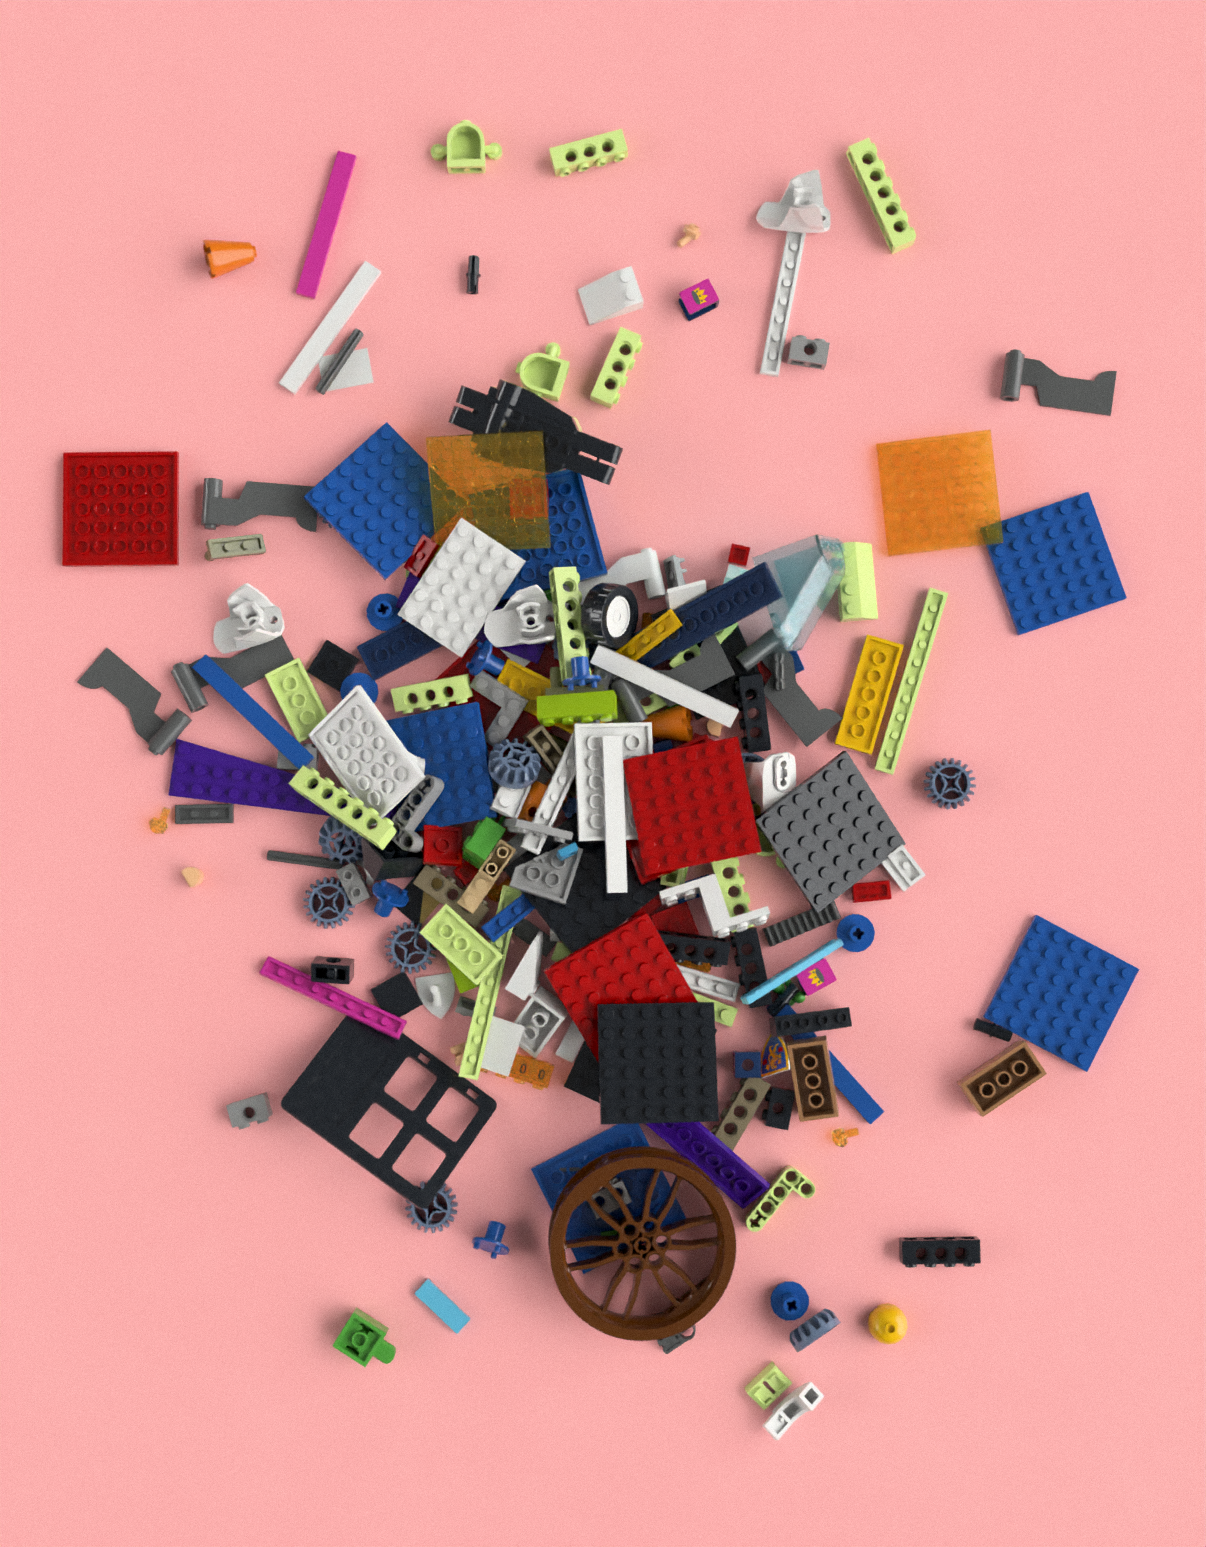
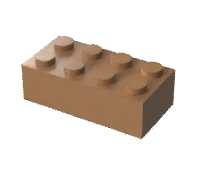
M827 1035L789 1040L787 1048L800 1122L839 1117Z
M1018 1040L956 1083L976 1113L984 1117L1047 1073L1027 1043L1023 1040Z

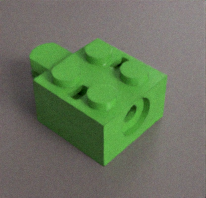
M502 815L497 823L495 821L498 817L491 819L486 817L484 821L479 820L472 833L473 837L469 835L463 844L462 858L480 869L499 840L503 838L506 829L501 825L503 820L507 818L506 816Z
M357 1307L332 1345L364 1367L367 1366L372 1356L382 1363L388 1364L394 1359L396 1354L395 1346L384 1340L389 1328Z

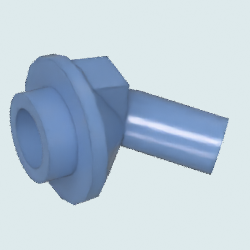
M575 797L567 798L568 800L562 808L567 818L572 817L577 812V799Z

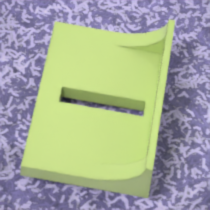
M772 1361L744 1389L765 1410L792 1382ZM764 1381L775 1390L774 1393L763 1384Z

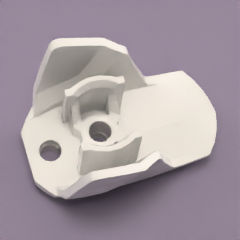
M815 169L790 179L780 202H765L760 207L756 216L757 222L764 228L801 233H822L830 229V211L824 206L819 171Z
M245 583L233 591L227 599L230 616L216 622L213 641L216 648L223 654L271 641L281 636L285 629L281 609L271 603L267 596L249 583Z
M538 585L521 589L510 597L504 608L488 613L484 633L495 647L540 644L552 641L556 637L553 605ZM552 617L553 622L548 623L546 619ZM529 621L535 622L533 625L527 624Z
M788 752L771 754L763 762L743 763L750 798L761 807V814L796 787L795 757Z

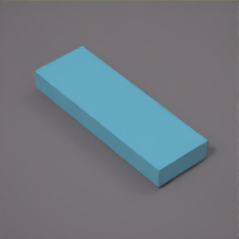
M429 1278L414 1293L456 1334L471 1319Z

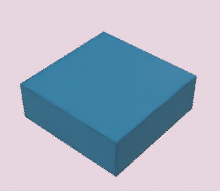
M576 843L557 851L559 861L577 854L578 847Z

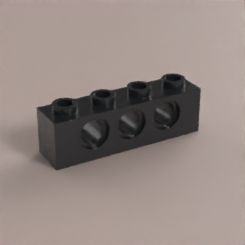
M758 672L737 675V680L734 681L735 692H738L739 700H736L737 709L741 711L739 727L740 730H743L744 737L741 738L742 748L746 749L748 753L772 750L762 674ZM752 689L754 691L753 697L746 699V691ZM751 708L756 709V715L753 718L748 717V711ZM753 727H758V734L755 737H751L750 730Z
M756 927L741 932H732L733 936L730 937L732 948L736 947L737 955L734 956L736 967L740 966L741 974L738 975L740 986L744 985L745 993L742 996L750 991L749 986L752 982H758L760 985L767 981ZM744 944H750L752 948L751 952L747 955L741 951ZM748 963L755 964L756 969L753 973L749 974L746 972L745 967ZM770 992L748 1004V1008L773 1004Z
M657 930L665 945L668 943L675 944V948L669 951L675 962L682 963L684 960H687L696 965L710 963L713 967L728 965L731 942L727 938ZM687 946H694V950L691 953L685 952ZM713 948L712 954L704 955L705 949Z
M849 1007L769 1018L772 1038L852 1026Z
M977 1236L899 1237V1261L908 1268H915L917 1264H924L925 1267H936V1264H944L945 1267H955L956 1264L974 1267L975 1264L981 1263L980 1239ZM923 1248L925 1250L924 1255L917 1257L916 1251ZM944 1248L943 1255L937 1257L935 1255L936 1250ZM957 1248H963L961 1256H955Z

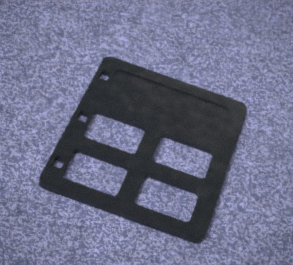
M346 1015L283 1097L281 1107L419 1209H425L497 1108V1103L470 1081L458 1076L459 1073L404 1033L397 1040ZM420 1053L430 1059L427 1064L418 1058ZM408 1057L412 1058L437 1078L413 1111L384 1090L385 1086ZM449 1088H453L478 1107V1112L457 1141H452L427 1122V1117ZM469 1088L479 1095L476 1099L466 1093ZM372 1104H378L403 1123V1127L380 1158L370 1154L349 1137ZM416 1134L445 1153V1159L423 1189H418L392 1168Z

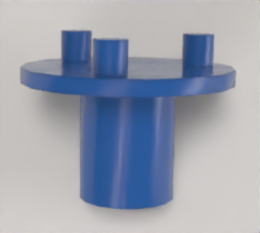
M388 593L379 594L369 602L366 610L367 618L374 628L388 631L402 623L403 618L397 615L401 609L395 607L398 601L395 595Z
M486 640L483 643L478 641L476 645L478 648L471 662L466 664V667L469 668V673L476 676L484 669L497 676L504 667V660L491 654L493 645L490 641Z
M579 656L571 658L572 677L562 681L563 685L568 686V691H573V686L591 684L592 688H597V682L601 681V676L590 675L588 657Z
M361 672L353 673L342 682L340 689L342 700L356 686H361L373 703L377 701L379 694L378 685L368 674Z
M386 879L376 882L372 887L373 894L378 898L374 911L381 917H389L394 907L406 906L409 901L406 889L402 890L395 884L387 882Z
M851 914L844 917L838 924L836 932L837 939H841L844 944L842 947L850 952L866 950L871 946L875 935V930L870 920L859 914Z
M490 1221L485 1237L473 1238V1248L492 1253V1259H496L497 1255H508L510 1249L501 1243L506 1226L497 1221Z
M785 1281L773 1289L770 1297L771 1307L779 1318L786 1321H794L806 1313L809 1306V1296L801 1284L794 1281Z

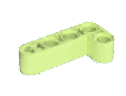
M785 1166L770 1184L769 1189L761 1195L746 1214L745 1224L747 1228L752 1232L760 1231L792 1190L803 1198H811L815 1193V1185L795 1167ZM789 1171L795 1172L793 1180L786 1179V1174ZM803 1184H810L811 1187L808 1192H801ZM776 1187H783L781 1195H774L773 1191ZM764 1202L771 1203V1208L767 1211L761 1209V1205ZM757 1218L758 1224L753 1223L751 1225L750 1219L755 1220Z

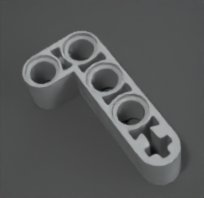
M425 775L426 777L412 790L391 820L394 823L393 827L397 831L391 840L405 851L417 853L422 850L424 845L423 839L414 830L444 789L442 779L432 775Z

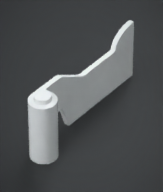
M645 548L641 550V553L622 557L607 571L608 575L582 581L578 584L579 591L582 593V602L580 604H583L591 588L600 583H615L626 586V584L643 580L648 600L661 598L666 595L657 552L652 550V548ZM567 585L563 586V589L565 591L570 592V589Z

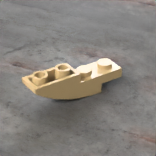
M500 839L457 903L474 914L513 857L516 849Z

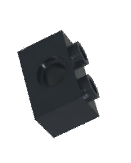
M316 956L311 963V982L350 984L354 978L355 959Z
M776 1086L770 1087V1090L765 1095V1101H768L767 1108L763 1109L761 1116L765 1126L783 1130L789 1129L795 1097L794 1090ZM778 1102L782 1103V1110L774 1112L772 1109L773 1105Z

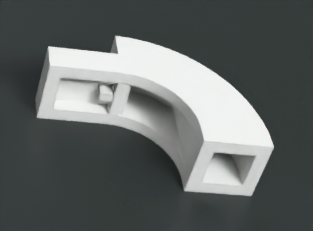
M812 1382L799 1386L772 1410V1415L762 1427L775 1441H778L800 1416L808 1411H813L824 1398V1395Z

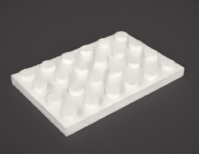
M460 518L397 615L462 658L485 624L488 613L495 609L526 561L463 518Z
M356 686L308 734L344 788L349 792L351 798L357 797L364 803V807L367 809L372 807L379 813L378 816L381 818L385 817L426 777L361 686Z
M652 722L574 724L578 841H605L602 736H622L623 760L653 754ZM623 766L626 840H638Z

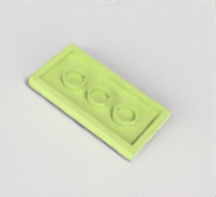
M297 658L265 674V677L297 741L302 743L310 739L308 734L328 713L301 659Z
M447 904L420 931L432 945L476 985L504 957Z

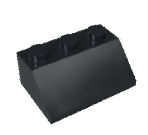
M364 837L361 840L364 868L374 880L415 877L420 874L425 865L422 864V851L417 853L405 851L392 840L381 850Z

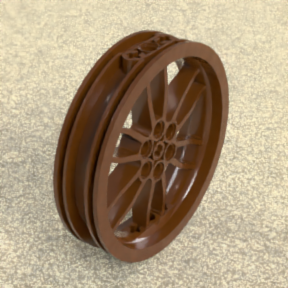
M632 1146L616 1149L593 1159L577 1171L564 1186L556 1200L550 1218L548 1246L551 1268L563 1299L571 1310L585 1323L615 1338L631 1341H651L667 1338L685 1331L703 1319L715 1307L724 1294L733 1273L736 1259V1235L730 1212L720 1191L699 1166L686 1157L666 1149L650 1146ZM637 1168L654 1169L645 1190L641 1215L634 1217L621 1194L609 1180L625 1170ZM663 1170L676 1175L668 1196L656 1214L649 1212L651 1196L660 1171ZM681 1181H687L702 1195L712 1214L686 1218L663 1227L660 1226L673 1205ZM602 1187H607L618 1201L625 1215L619 1221L603 1210L592 1198V1195L596 1194ZM585 1200L589 1202L603 1220L618 1231L616 1235H590L565 1240L571 1215L574 1209ZM652 1221L653 1225L650 1228H645V1222ZM713 1222L716 1224V1237L696 1240L671 1239L672 1235L690 1227ZM631 1224L634 1226L631 1231L624 1230L627 1225ZM659 1236L666 1237L665 1241L661 1243L656 1242V1239ZM642 1240V1242L645 1241V1244L641 1245L638 1242ZM620 1243L627 1244V1247L623 1250L617 1248ZM590 1245L612 1246V1250L597 1257L567 1263L565 1249ZM717 1245L711 1271L697 1285L677 1263L665 1254L668 1250H696ZM653 1254L659 1256L655 1261L649 1260V1257ZM632 1258L640 1259L637 1264L630 1263ZM619 1259L623 1260L610 1281L601 1305L592 1301L580 1289L571 1274L572 1271L596 1268ZM664 1265L678 1274L690 1287V1290L686 1291L680 1298L674 1296L658 1271ZM649 1269L673 1305L667 1310L656 1314L630 1315L638 1296L642 1271ZM626 1273L634 1274L632 1290L623 1314L607 1310L617 1286Z

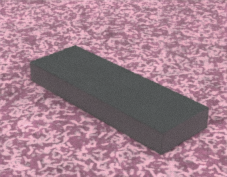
M234 804L175 805V824L234 823Z

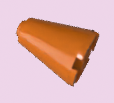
M203 240L206 265L210 267L211 271L208 272L211 279L254 262V257H257L255 245L252 246L250 242Z
M682 705L648 715L647 719L641 721L652 722V737L685 742L691 741L693 738V726H691L690 722L692 720L691 710Z

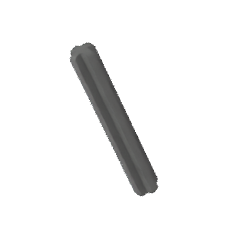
M357 328L353 330L315 387L318 393L324 395L364 336L361 330Z
M269 850L267 853V860L336 870L343 867V865L339 864V859L331 861L329 858L272 850Z

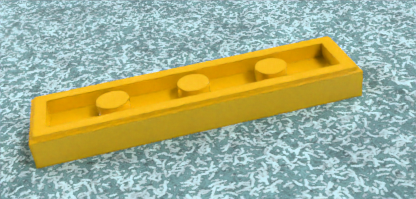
M669 609L615 652L637 661L680 628L682 623L674 611Z

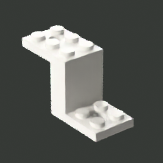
M716 874L659 891L661 904H666L667 906L677 904L679 899H693L699 893L713 937L723 938L730 935V931L736 930L741 932L747 930L748 926L755 924V926L767 923L766 920L770 916L769 908L766 906L730 918Z

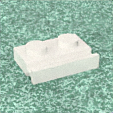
M500 785L490 809L506 817L517 819L531 785L522 789H510Z
M900 845L887 856L888 858L881 863L902 892H905L926 875L903 845Z

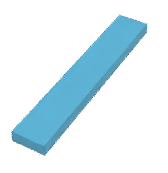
M830 940L747 992L740 998L742 1003L751 1004L844 945L842 940Z

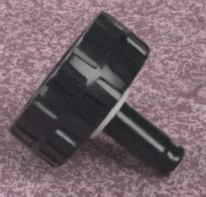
M600 583L591 588L583 604H581V626L585 638L595 646L599 644L606 648L617 649L626 645L634 635L638 622V603L633 591L625 585L615 583ZM569 604L566 609L572 611L571 605Z

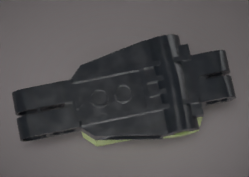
M499 379L497 387L490 386L488 394L461 385L456 402L472 408L473 412L454 405L448 422L474 432L470 441L476 444L473 451L474 454L500 464L547 473H555L566 468L610 485L616 468L604 464L600 460L618 465L624 448L582 432L583 430L576 417L568 415L530 390ZM580 452L597 457V460L581 455Z

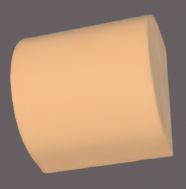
M709 719L706 724V730L709 735L718 738L723 724Z
M187 867L181 872L191 888L197 887L204 880L202 870L197 867Z

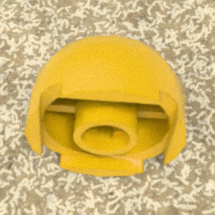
M889 1303L880 1304L869 1314L868 1328L872 1336L880 1343L887 1345L896 1344L906 1335L908 1328L907 1318L896 1305Z

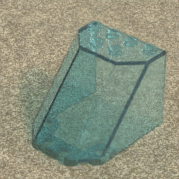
M816 534L752 558L754 566L767 562L783 598L768 605L767 608L775 634L778 638H781L786 651L802 650L845 575V558L843 554L845 547L843 542L839 541V538Z

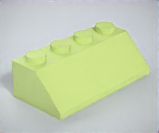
M862 542L836 543L833 549L840 622L878 619L872 544Z

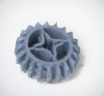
M946 758L942 759V764L936 761L935 765L937 768L934 766L929 767L933 773H925L930 779L923 781V783L929 784L928 787L924 788V791L930 790L931 792L927 794V798L934 796L931 802L935 804L939 801V808L945 803L946 810L950 809L951 805L953 809H957V803L961 807L964 806L963 800L970 801L967 794L974 795L970 788H976L975 784H971V781L976 778L969 777V774L973 771L968 770L966 772L965 769L968 765L964 764L961 767V760H957L954 764V758L949 759V764ZM944 768H951L956 770V773L952 776H947L940 771ZM936 776L938 777V780L941 782V788L939 789V792L936 790L935 786ZM961 776L964 780L963 791L961 790L962 788L958 784V780ZM953 779V782L951 783L953 788L948 787L947 789H945L948 785L947 781ZM951 791L959 797L956 799H946L942 796Z
M323 877V884L319 879L316 880L317 887L314 884H310V888L313 891L306 890L305 892L307 895H310V898H303V901H309V905H304L303 908H310L306 916L313 915L310 919L311 922L318 919L316 926L319 927L324 922L323 927L327 929L330 923L333 929L336 928L335 922L342 926L343 922L341 919L346 922L349 921L346 914L353 915L349 907L355 908L356 905L352 906L350 904L344 887L341 886L340 879L335 883V877H331L329 883L328 878ZM328 886L338 889L330 896L321 891V889ZM341 894L344 897L343 910H341L337 903ZM316 895L321 900V906L318 908V911H316L314 905ZM333 898V907H326L325 903L327 902L325 900ZM327 910H331L338 916L333 919H327L321 915Z
M414 921L410 923L409 928L407 922L403 923L404 929L397 925L398 933L392 930L390 933L394 938L387 937L386 939L392 942L391 945H385V948H391V952H387L386 956H393L389 963L396 961L397 963L394 965V968L397 969L401 965V972H404L407 967L408 974L412 973L413 968H415L416 973H419V966L426 970L427 967L424 963L426 962L431 965L432 961L428 958H436V955L431 953V951L438 949L432 947V944L420 933L422 923H419L417 928H415ZM405 932H414L408 942L398 940ZM419 935L425 939L427 950L418 945ZM414 941V947L418 950H413L412 953H409V948L405 945H410ZM396 945L403 948L405 952L404 960L399 958ZM413 954L424 955L420 962L409 963Z
M424 1181L420 1183L421 1189L426 1185ZM446 1183L443 1184L438 1193L445 1198L447 1207L439 1203L437 1193L433 1201L434 1207H437V1209L434 1208L430 1215V1206L423 1209L426 1213L425 1219L418 1214L416 1206L406 1200V1203L411 1205L406 1206L405 1210L412 1211L407 1215V1218L414 1217L411 1224L414 1225L418 1222L417 1230L424 1226V1233H427L429 1228H431L432 1233H435L437 1227L441 1232L443 1231L442 1224L448 1228L450 1224L447 1220L454 1221L455 1218L451 1214H457V1210L452 1207L458 1206V1202H452L456 1198V1194L449 1195L452 1192V1188L446 1191ZM435 1213H446L442 1219L431 1221Z

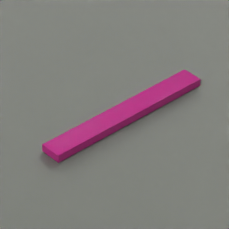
M339 150L337 152L296 290L297 295L311 299L316 298L357 159L356 155Z
M268 956L259 972L260 975L397 1040H399L407 1024L406 1020L327 983L311 982L310 975Z

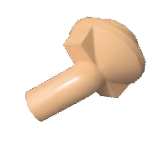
M694 223L685 224L683 232L686 235L677 241V245L682 248L691 239L697 240L701 235L700 228Z

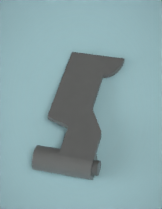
M1012 349L1006 353L1000 393L1001 400L1008 402L1019 401L1021 385L1034 386L1037 390L1040 406L1111 416L1117 371L1102 372L1096 376L1094 381L1059 376L1040 360L1025 358L1021 350Z
M205 478L203 483L201 525L205 526L204 529L216 530V527H220V525L238 526L259 515L296 518L301 528L310 532H316L317 511L304 499V496L314 486L247 481L240 498L230 499L222 498L223 480Z
M282 634L271 641L253 646L231 658L210 657L242 689L263 679L265 674L295 660ZM200 659L191 664L179 662L173 666L171 671L191 713L200 711L209 705L201 688L209 684L192 668Z
M771 628L735 656V658L746 672L760 661L763 662L772 674L764 686L765 697L803 744L808 747L843 718L831 709L824 708L818 710L796 682L793 657L783 645V635L778 629L773 630ZM774 653L784 654L783 682H785V688L780 691L774 690Z
M715 634L703 641L700 647L701 655L668 671L655 670L700 692L735 675ZM619 676L612 679L613 683L610 686L614 690L628 722L639 723L647 719L648 717L640 700L654 694V692ZM658 695L670 707L677 704Z
M109 648L102 652L77 681V683L89 689H98L103 686L129 709L136 733L148 742V750L156 756L158 754L163 755L192 722V719L178 708L166 722L154 713L162 693Z

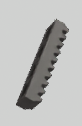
M833 901L819 913L814 912L811 908L765 927L762 930L769 947L838 920L841 916L835 901Z

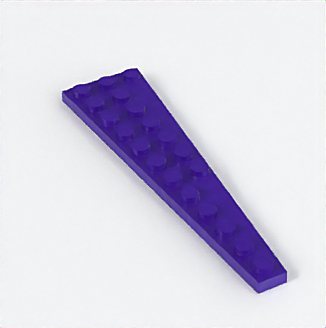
M176 739L169 796L331 816L289 785L296 774ZM318 783L314 784L311 789L316 788ZM333 793L328 794L326 799L330 798ZM347 803L343 804L340 809L345 808ZM398 805L385 817L392 820L398 811Z

